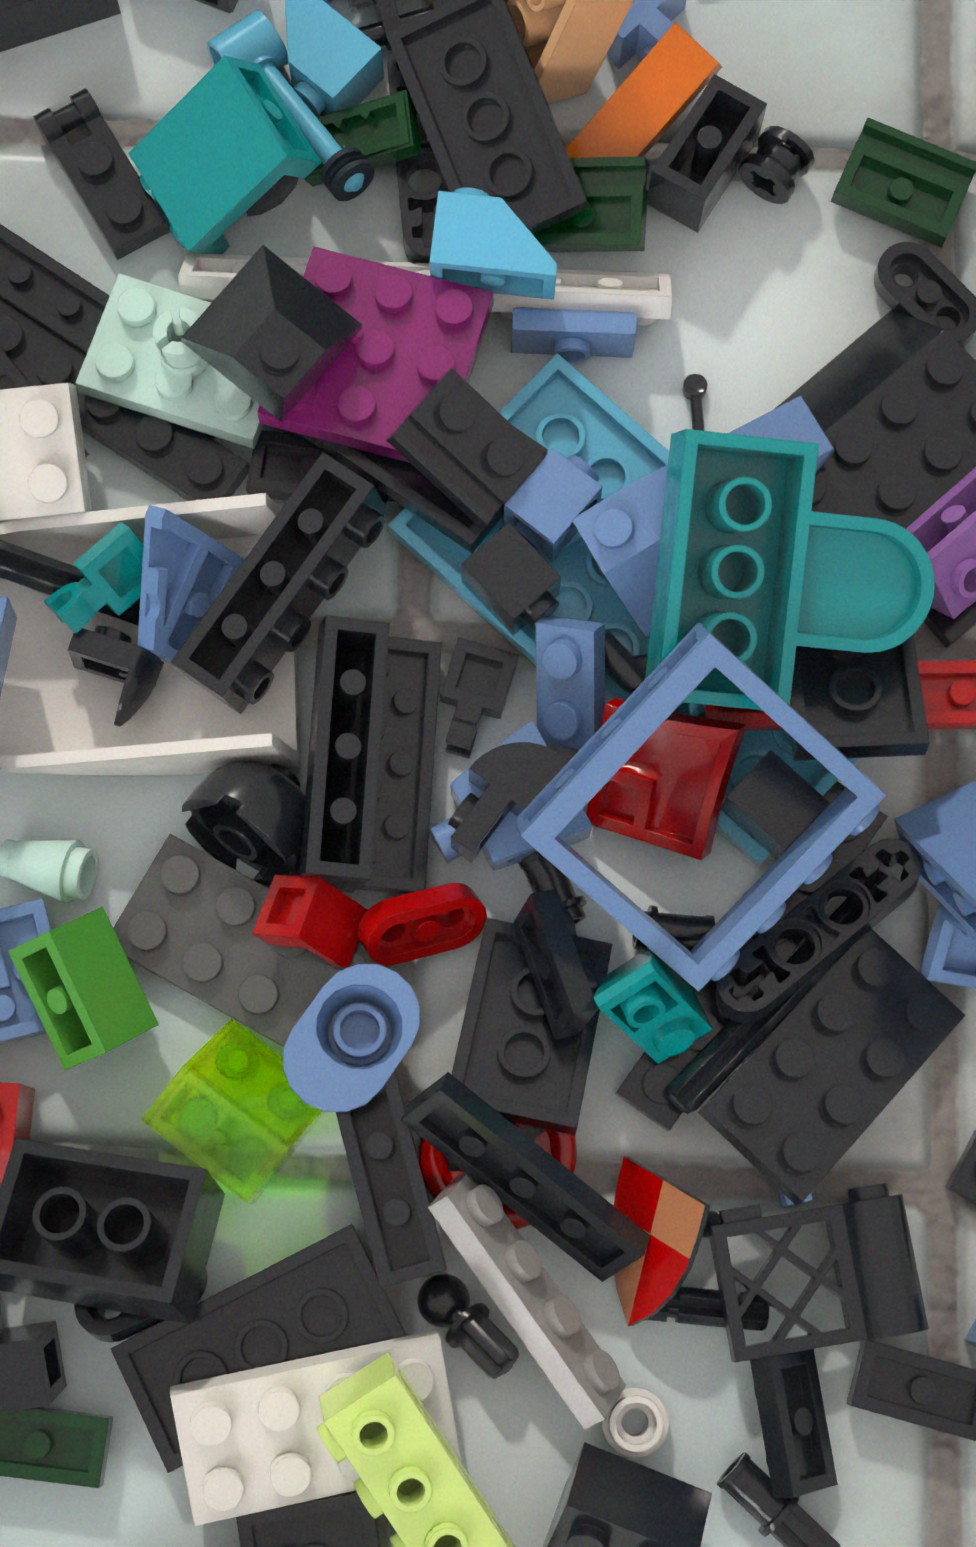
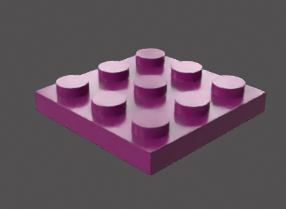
M313 246L303 277L362 324V329L282 422L260 405L257 411L260 424L409 462L386 440L402 424L406 416L446 371L453 368L469 384L494 304L493 292Z

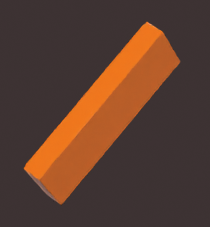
M675 22L568 145L567 151L570 158L645 156L704 89L713 75L719 72L722 66Z

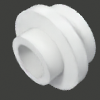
M633 1387L623 1389L606 1419L601 1421L607 1442L615 1451L627 1457L639 1458L652 1454L663 1444L669 1429V1418L664 1404L655 1394L646 1389ZM631 1409L642 1410L647 1417L646 1428L636 1435L627 1433L622 1426L623 1416Z

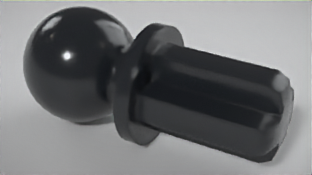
M443 1273L428 1278L422 1284L417 1297L419 1312L433 1326L441 1328L450 1327L445 1341L451 1348L461 1347L490 1378L496 1379L511 1370L519 1357L518 1348L488 1318L490 1310L484 1303H477L469 1307L470 1295L468 1289L459 1278Z

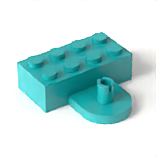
M684 429L672 433L645 679L691 629L700 622L790 705L796 646L862 653L881 652L905 642L920 628L930 611L934 597L935 581L930 558L918 539L908 530L894 522L878 518L812 511L818 443ZM716 667L683 701L684 703L762 710Z

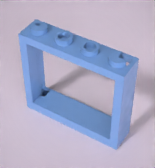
M698 622L515 820L520 836L699 992L710 979L718 981L730 972L739 959V949L756 931L764 933L777 923L786 909L785 901L802 883L809 885L824 874L832 862L833 856L831 853L849 834L856 836L870 826L878 815V804L887 795L708 629ZM716 667L841 781L846 788L689 951L558 835Z

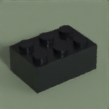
M15 1138L0 1187V1290L192 1324L225 1193L207 1169Z

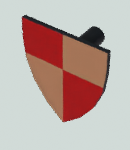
M623 1156L613 1206L650 1235L644 1256L614 1274L617 1293L627 1325L634 1326L657 1314L677 1294L692 1269L702 1238H709L707 1226L719 1225L721 1222L717 1212L709 1211V1204L633 1158Z

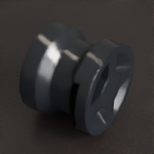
M769 126L764 129L758 138V150L756 153L745 156L739 165L738 173L743 183L754 194L771 203L784 204L788 202L795 191L794 181L796 178L802 177L809 172L815 158L808 144L798 135L780 126Z

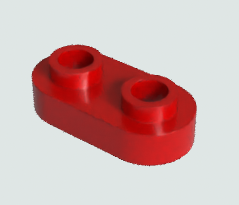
M449 883L388 898L376 903L361 918L357 933L361 944L374 962L385 966L397 965L455 950L469 944L483 930L487 911L471 887L463 883Z

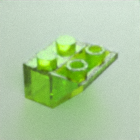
M231 1019L181 1067L142 1117L141 1121L201 1168L207 1169L215 1179L246 1203L255 1204L324 1114V1111L305 1104L290 1089L283 1071V1058Z

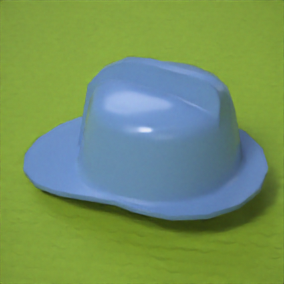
M356 964L337 972L322 987L293 1027L284 1046L283 1071L290 1089L305 1104L324 1112H348L366 1105L381 1091L412 1046L420 1027V1006L412 986L396 971L379 964Z

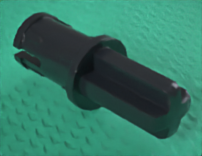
M746 1452L739 1455L717 1481V1485L721 1489L726 1490L761 1524L758 1531L764 1537L771 1534L784 1547H841L826 1530L797 1504L800 1496L794 1498H773L770 1477L750 1459L751 1457Z

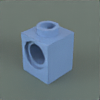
M552 448L504 504V525L509 522L532 547L553 562L578 532L572 519L598 504L601 500L603 486L598 483L599 477L597 473L581 458L575 455H570L566 458Z

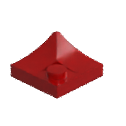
M614 698L605 704L602 725L625 700ZM673 712L588 802L586 815L591 824L703 860L712 850L723 799L746 725Z

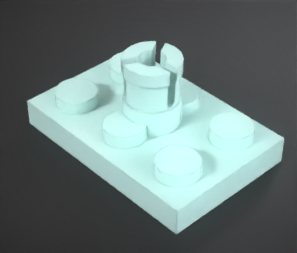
M119 273L75 382L79 393L255 449L264 425L260 424L257 415L259 404L181 342V337L211 303Z

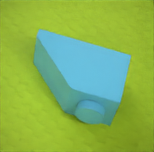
M285 0L288 64L292 88L316 117L319 114L324 116L359 105L384 79L382 48L323 0Z
M459 188L454 192L438 191L430 254V276L483 289L495 294L554 300L557 274L556 261L501 197L489 196L486 192L476 188Z

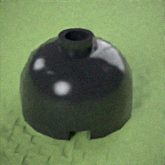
M233 761L209 774L184 802L182 812L191 811L192 815L185 825L189 833L206 852L235 870L238 858L259 871L254 877V881L263 885H271L274 875L292 876L300 865L305 821V795L300 790L301 784L298 778L281 765L270 764L268 766L260 762Z

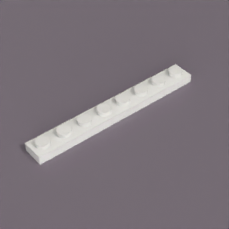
M186 253L178 274L179 293L212 303L252 256ZM279 257L300 275L304 276L309 258ZM373 261L430 276V263ZM557 269L554 300L493 293L494 304L491 312H499L502 317L512 319L513 309L516 308L634 312V314H637L636 325H649L654 323L656 319L671 320L673 300L671 275L669 273Z

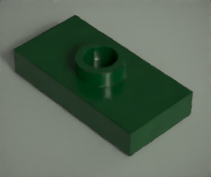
M407 90L318 117V120L342 149L347 147L358 148L374 168L422 154L416 108ZM322 162L304 179L312 187L323 184L320 179L321 170L324 166Z

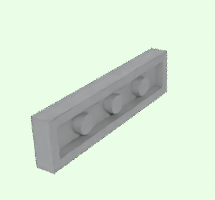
M466 1172L455 1177L428 1206V1209L585 1430L605 1420L626 1386L619 1375L615 1361L607 1352L601 1350L581 1322L579 1312L574 1303L568 1297L562 1295L543 1268L536 1249L522 1238L503 1211L502 1203L495 1191L487 1185L479 1184Z

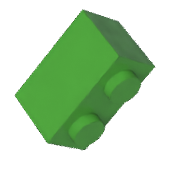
M103 906L8 951L64 1070L103 1055L159 1025Z

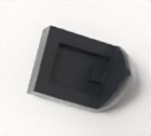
M99 625L95 627L93 632L82 628L78 633H73L67 649L74 668L124 683L114 722L115 726L121 727L133 717L150 696L156 686L164 662L151 651L131 644L132 638L117 629Z

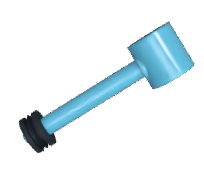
M255 10L206 42L207 50L214 65L224 55L261 65L314 152L324 164L320 179L338 201H349L367 189L375 174L374 167L358 148L347 147L342 149L278 71L288 64V52L278 32L260 10Z

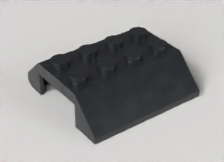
M890 310L776 407L778 408L801 396L834 448V453L815 475L812 502L813 512L878 518L894 522L906 529L976 467V360L945 329Z

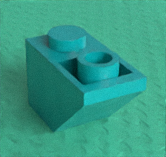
M649 948L602 977L594 995L598 1008L658 1064L670 1056L683 1053L694 1041L713 1030L692 986Z

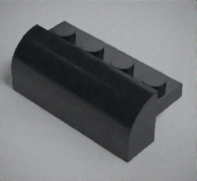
M326 615L318 628L305 793V821L299 876L300 878L321 877L341 892L353 893L356 890L408 894L424 890L426 885L442 642L389 636L390 623Z

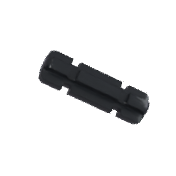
M681 1286L677 1294L657 1314L646 1319L667 1322V1317L675 1318L677 1323L725 1328L719 1290ZM740 1292L738 1302L745 1292ZM757 1296L754 1297L741 1317L743 1329L763 1331L767 1328L770 1306Z

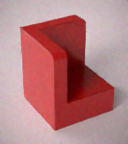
M274 875L252 934L268 945L306 948L334 967L348 968L359 941L358 925L367 909L321 877L300 878V876Z

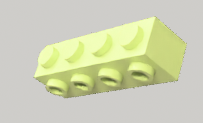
M389 1351L319 1396L324 1422L317 1426V1431L333 1459L340 1463L348 1458L360 1476L353 1484L370 1515L376 1519L384 1513L395 1529L396 1533L390 1536L393 1547H516Z

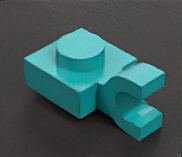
M120 522L73 563L84 578L79 582L69 583L49 596L44 603L75 634L86 626L95 613L105 604L120 616L140 598L143 561L142 542L127 525Z

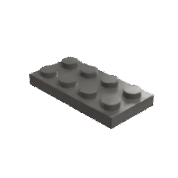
M171 833L168 835L113 927L129 960L283 1048L293 1027L322 987L337 972L346 969L332 966L306 948L268 945L254 936L252 933L269 889ZM359 940L349 967L356 964H378L370 958Z

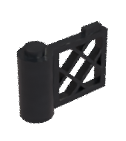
M887 1183L847 1189L850 1202L767 1217H762L760 1204L719 1211L721 1224L707 1227L731 1361L736 1363L867 1339L905 1335L929 1329L903 1195L889 1196ZM825 1221L830 1250L816 1270L787 1247L803 1224ZM788 1227L779 1242L765 1232ZM751 1233L773 1250L753 1281L732 1267L727 1237ZM781 1257L811 1277L791 1309L761 1288ZM833 1264L837 1284L826 1277ZM735 1281L747 1289L739 1302ZM820 1285L840 1299L845 1328L821 1332L800 1317ZM757 1296L785 1318L770 1341L746 1345L741 1317L754 1297ZM794 1324L807 1333V1335L786 1338Z

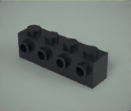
M322 452L171 663L191 681L239 714H242L249 703L253 705L259 702L269 690L274 679L272 670L285 652H293L305 640L311 628L310 618L323 599H332L344 585L349 573L347 566L361 547L365 549L371 546L383 530L386 521L384 514L388 509L375 486Z

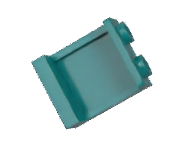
M225 55L128 153L141 174V185L153 199L158 201L169 219V229L174 239L183 248L187 249L188 252L204 254H223L230 248L223 233L281 177L288 175L305 179L321 164L318 156L261 65Z

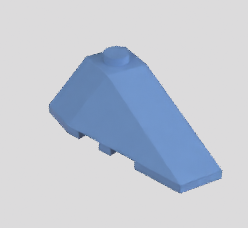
M801 396L729 432V434L818 443L816 472L834 453V448ZM668 464L626 485L572 519L603 574L647 639L650 637Z

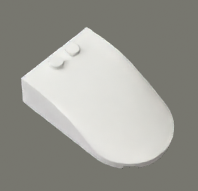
M266 493L152 505L169 510L244 559L281 510ZM149 505L5 521L0 523V540L73 565L79 557L120 522L127 525L144 545L145 514ZM0 578V596L9 598L17 616L0 696V771L68 775L154 776L209 774L233 761L260 762L268 766L270 764H278L285 768L301 766L297 649L293 652H285L272 670L274 679L267 693L256 704L251 705L249 703L242 714H239L191 681L178 668L162 660L164 664L150 696L133 717L119 727L115 726L114 722L124 683L74 668L67 650L74 632L65 622L62 623L44 603L51 595ZM96 612L94 617L83 627L93 632L95 627L99 625L111 627L132 638L131 644L137 645L138 626L112 616Z

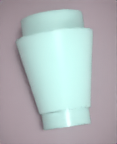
M7 839L0 847V877L9 878L11 881L64 903H70L74 898L85 900L94 888L98 874V855L95 850L85 848L84 843L80 840L15 841Z

